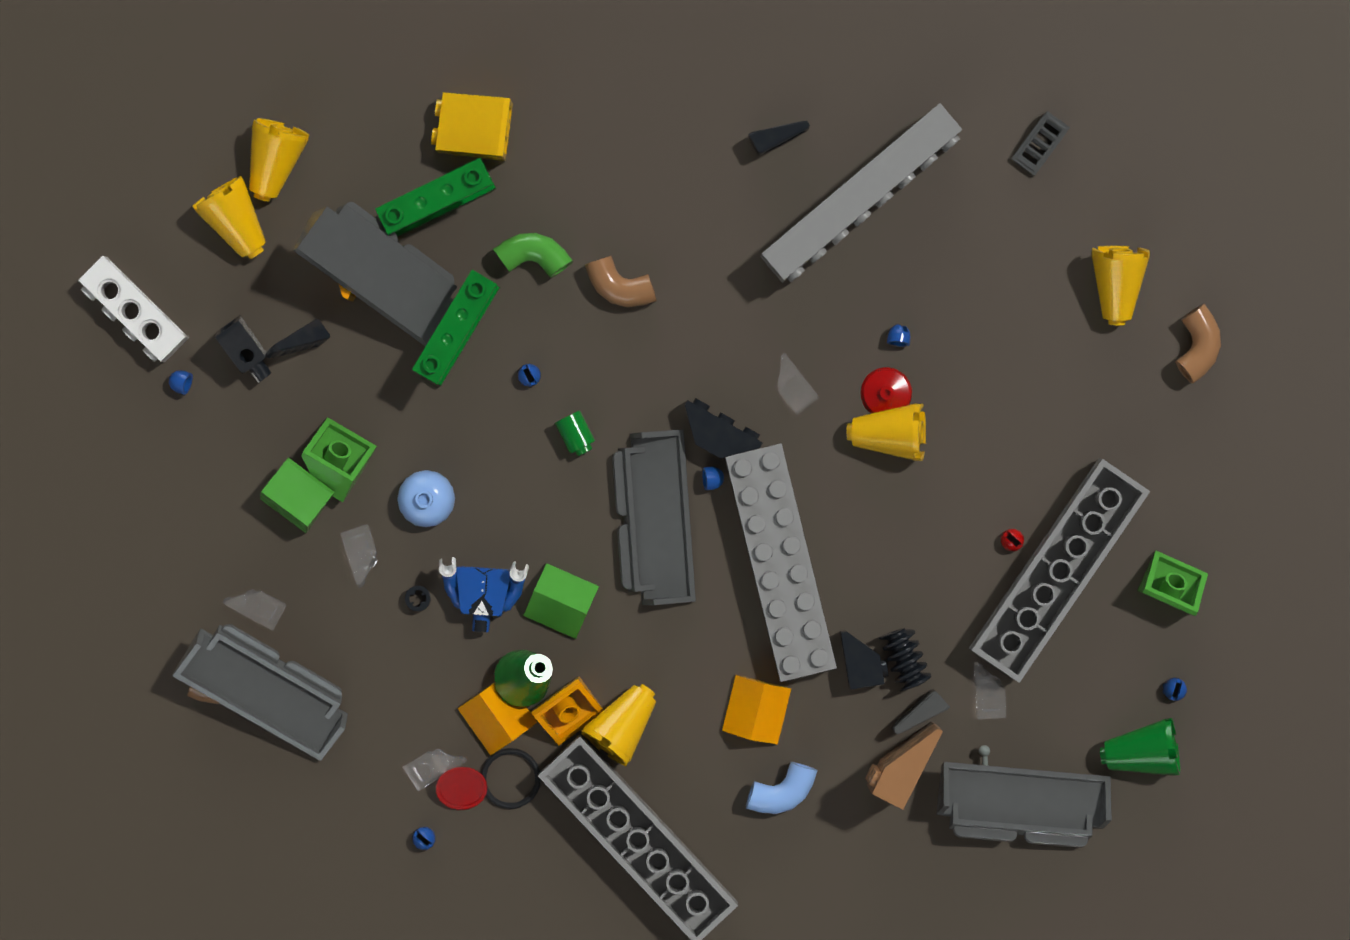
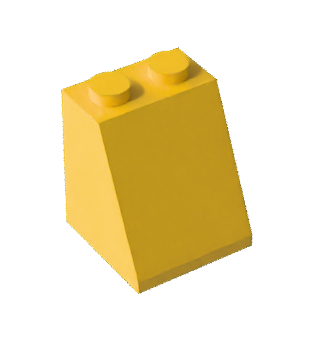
M443 92L442 99H437L435 116L440 118L438 128L433 127L431 145H436L435 150L438 153L506 161L513 108L511 99Z

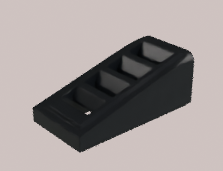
M799 121L754 131L748 134V137L758 156H762L809 130L810 125L808 121Z
M315 319L273 345L266 351L265 355L268 359L316 348L325 343L330 338V334L320 319Z

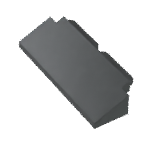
M348 202L338 207L336 212L327 206L313 212L293 251L426 347L454 300L451 296L457 289V286L454 284L452 274L410 244L402 246L399 244L395 232L388 235L379 220L354 202Z
M684 429L630 433L631 448H618L619 451L615 452L612 456L616 512L618 515L623 516L624 524L619 526L617 530L621 585L623 588L628 589L629 592L641 591L642 605L696 602Z
M231 624L219 625L213 635L200 628L174 670L173 677L321 761L346 727L348 713L338 708L342 701L341 688L295 661L283 662L279 659L278 651Z
M943 762L941 764L936 815L950 816L949 829H953L954 834L960 838L1011 842L1016 839L1017 835H1024L1025 840L1031 844L1082 848L1092 837V828L1103 829L1112 821L1111 777Z

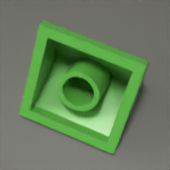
M288 457L261 491L260 500L304 533H307L335 492Z
M1155 551L1137 591L1185 613L1196 616L1208 573L1159 551Z
M546 563L523 616L576 639L599 586Z

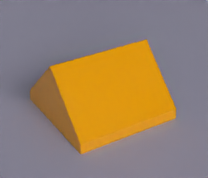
M735 675L722 731L749 740L778 745L791 688Z
M578 676L535 707L531 713L559 746L583 729L604 709L580 676Z
M495 682L457 708L490 755L514 741L537 723V720L527 706H512L502 700L495 689Z

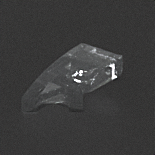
M368 524L341 533L358 588L363 587L370 569L378 561L376 559L377 550Z
M436 749L433 752L428 751L403 766L417 791H420L438 780L446 771L459 767L467 760L463 756H452L444 753L443 750Z

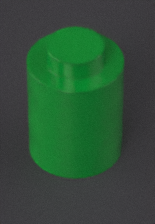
M580 410L554 423L570 454L576 452L577 456H580L593 449L591 443L595 442V439Z

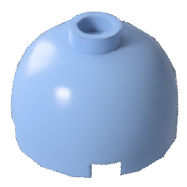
M424 470L415 472L404 480L399 488L397 501L399 510L406 520L415 526L426 528L437 526L449 517L454 508L455 494L453 487L446 477L438 472Z

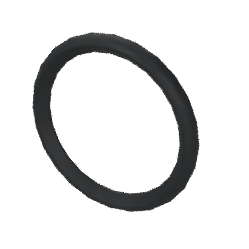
M514 748L501 749L492 754L484 763L481 774L485 780L488 768L495 759L502 755L515 754L523 757L531 764L535 774V784L531 793L519 802L506 803L500 801L492 795L489 788L487 789L486 797L492 803L502 808H520L533 800L538 793L541 785V779L538 777L540 769L537 762L525 751Z

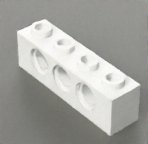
M102 256L79 279L84 285L81 291L92 301L97 298L104 305L101 309L104 314L112 321L118 319L125 326L122 331L132 341L135 342L138 339L145 346L143 352L154 362L157 359L161 362H166L188 340L189 337L108 257ZM110 283H115L118 287V294L113 299H108L105 295V288ZM131 303H135L139 309V313L134 319L127 318L125 314L126 307ZM155 323L159 327V335L155 339L150 340L146 336V328L148 325Z

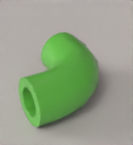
M520 233L503 241L493 249L509 272L526 261H533L543 268L549 278H553L573 263L567 252L555 240L539 233Z

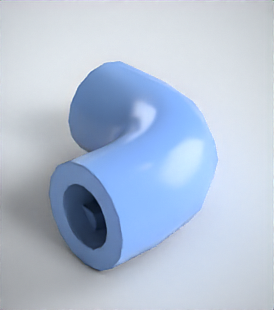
M790 762L786 777L780 784L770 786L754 781L749 791L746 809L768 814H779L792 810L806 799L814 784L818 770L804 764Z

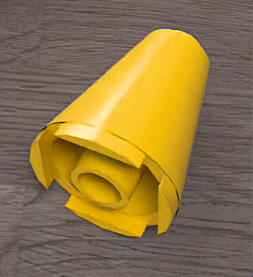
M254 119L252 124L249 190L254 193V198L269 202L271 198L278 197L308 142L309 134L294 126L293 129L285 127L284 123L274 120Z
M242 176L224 183L211 191L212 193L207 196L208 199L202 197L192 205L195 212L241 257L248 256L249 259H252L264 251L262 246L266 241Z
M1112 245L1098 246V249L1092 248L1091 255L1102 317L1108 320L1109 325H1125L1126 321L1132 319L1150 258V251L1137 247V253H1134L1129 249V246Z
M915 403L854 417L852 423L847 424V440L852 441L854 447L914 461H922L925 451L919 450L920 444H926L925 412L920 411L924 405Z
M643 684L639 687L633 685L584 726L581 734L598 750L602 749L608 753L609 758L623 766H627L633 757L655 707L656 700L653 698L655 693Z

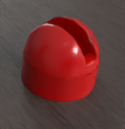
M1007 529L1001 535V545L1007 551H1018L1024 544V536L1017 529ZM1009 534L1020 543L1017 547L1006 538Z

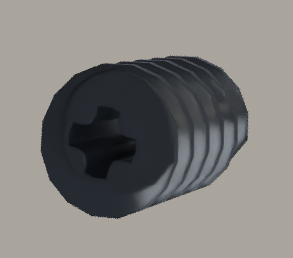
M901 628L879 637V640L889 641L883 647V651L893 652L887 658V661L897 662L890 670L891 672L901 673L895 679V683L905 684L899 692L919 686L932 677L930 672H921L928 666L927 663L917 662L924 654L922 651H913L919 645L918 640H909L915 634L914 629Z

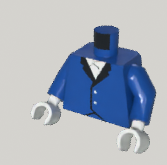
M452 557V565L450 566L444 565L442 558L439 559V572L443 577L444 589L453 606L460 609L461 614H473L472 631L489 632L490 616H502L503 612L510 611L521 597L524 581L529 570L528 564H526L523 571L516 569V561L512 563L511 569L457 566L456 568V558Z

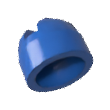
M899 324L894 325L889 329L887 344L899 347L909 346L911 338L909 329Z
M525 364L518 371V379L524 386L532 387L540 381L541 372L537 366ZM529 368L534 381L529 382L523 371L524 369Z
M183 370L173 372L169 377L170 388L179 394L186 395L191 387L193 375Z
M704 467L702 469L704 489L714 490L723 484L724 475L720 469L715 467Z
M1170 678L1163 685V693L1168 699L1179 701L1186 696L1187 686L1179 678ZM1177 682L1180 683L1177 696L1174 697L1172 695Z
M429 827L418 828L412 836V842L419 850L430 849L436 840L434 831ZM419 833L430 842L428 846L416 837Z

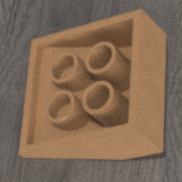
M933 722L928 723L881 758L877 765L872 764L865 779L868 782L867 787L871 794L902 810L904 809L943 732L937 724Z

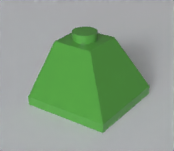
M327 417L303 451L301 457L310 474L335 492L332 497L343 502L356 484L377 446Z

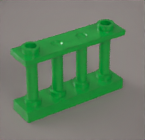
M478 158L375 208L387 234L390 235L395 232L397 237L496 190V187L484 162H482L481 158Z
M472 269L412 370L433 383L442 386L501 287Z

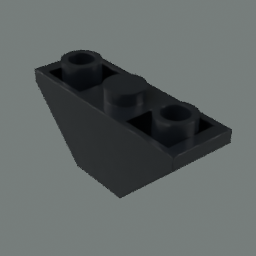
M697 398L694 399L693 403L689 400L685 403L695 444L720 459L760 448L763 442L758 440L760 434L746 426L743 431L733 426L735 420L721 412L718 417L708 412L710 406Z

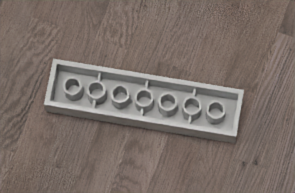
M939 103L767 248L760 257L782 283L786 279L792 283L805 271L802 267L810 260L814 264L826 254L825 246L830 242L837 245L849 234L847 228L854 223L858 227L870 217L871 212L869 209L874 205L880 208L894 196L891 191L898 186L902 190L916 177L913 173L919 167L924 171L938 159L936 153L940 149L946 153L960 140L958 134L963 129L942 104Z
M782 443L725 457L780 682L836 669L837 666Z
M1098 459L969 649L1020 683L1151 491L1104 459Z
M582 734L576 737L538 773V777L691 940H702L738 907V901Z

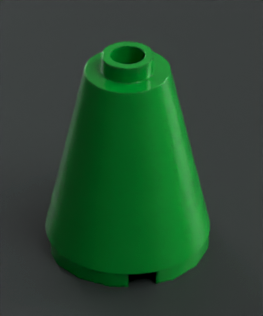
M515 650L509 652L499 660L494 669L495 689L502 700L512 706L525 707L534 705L542 700L548 692L553 671L552 663L546 656L532 651Z
M1163 719L1106 740L1104 742L1105 747H1100L1102 765L1107 764L1109 770L1170 776L1180 775L1178 743L1176 744V729L1173 719Z

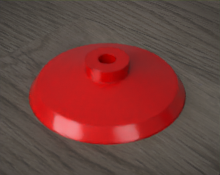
M890 367L878 368L869 373L864 379L860 391L861 400L869 413L907 406L912 398L911 384L908 378L897 369Z
M456 767L446 771L440 776L436 784L438 799L445 806L456 810H466L477 806L484 800L488 789L484 776L477 770L468 767Z

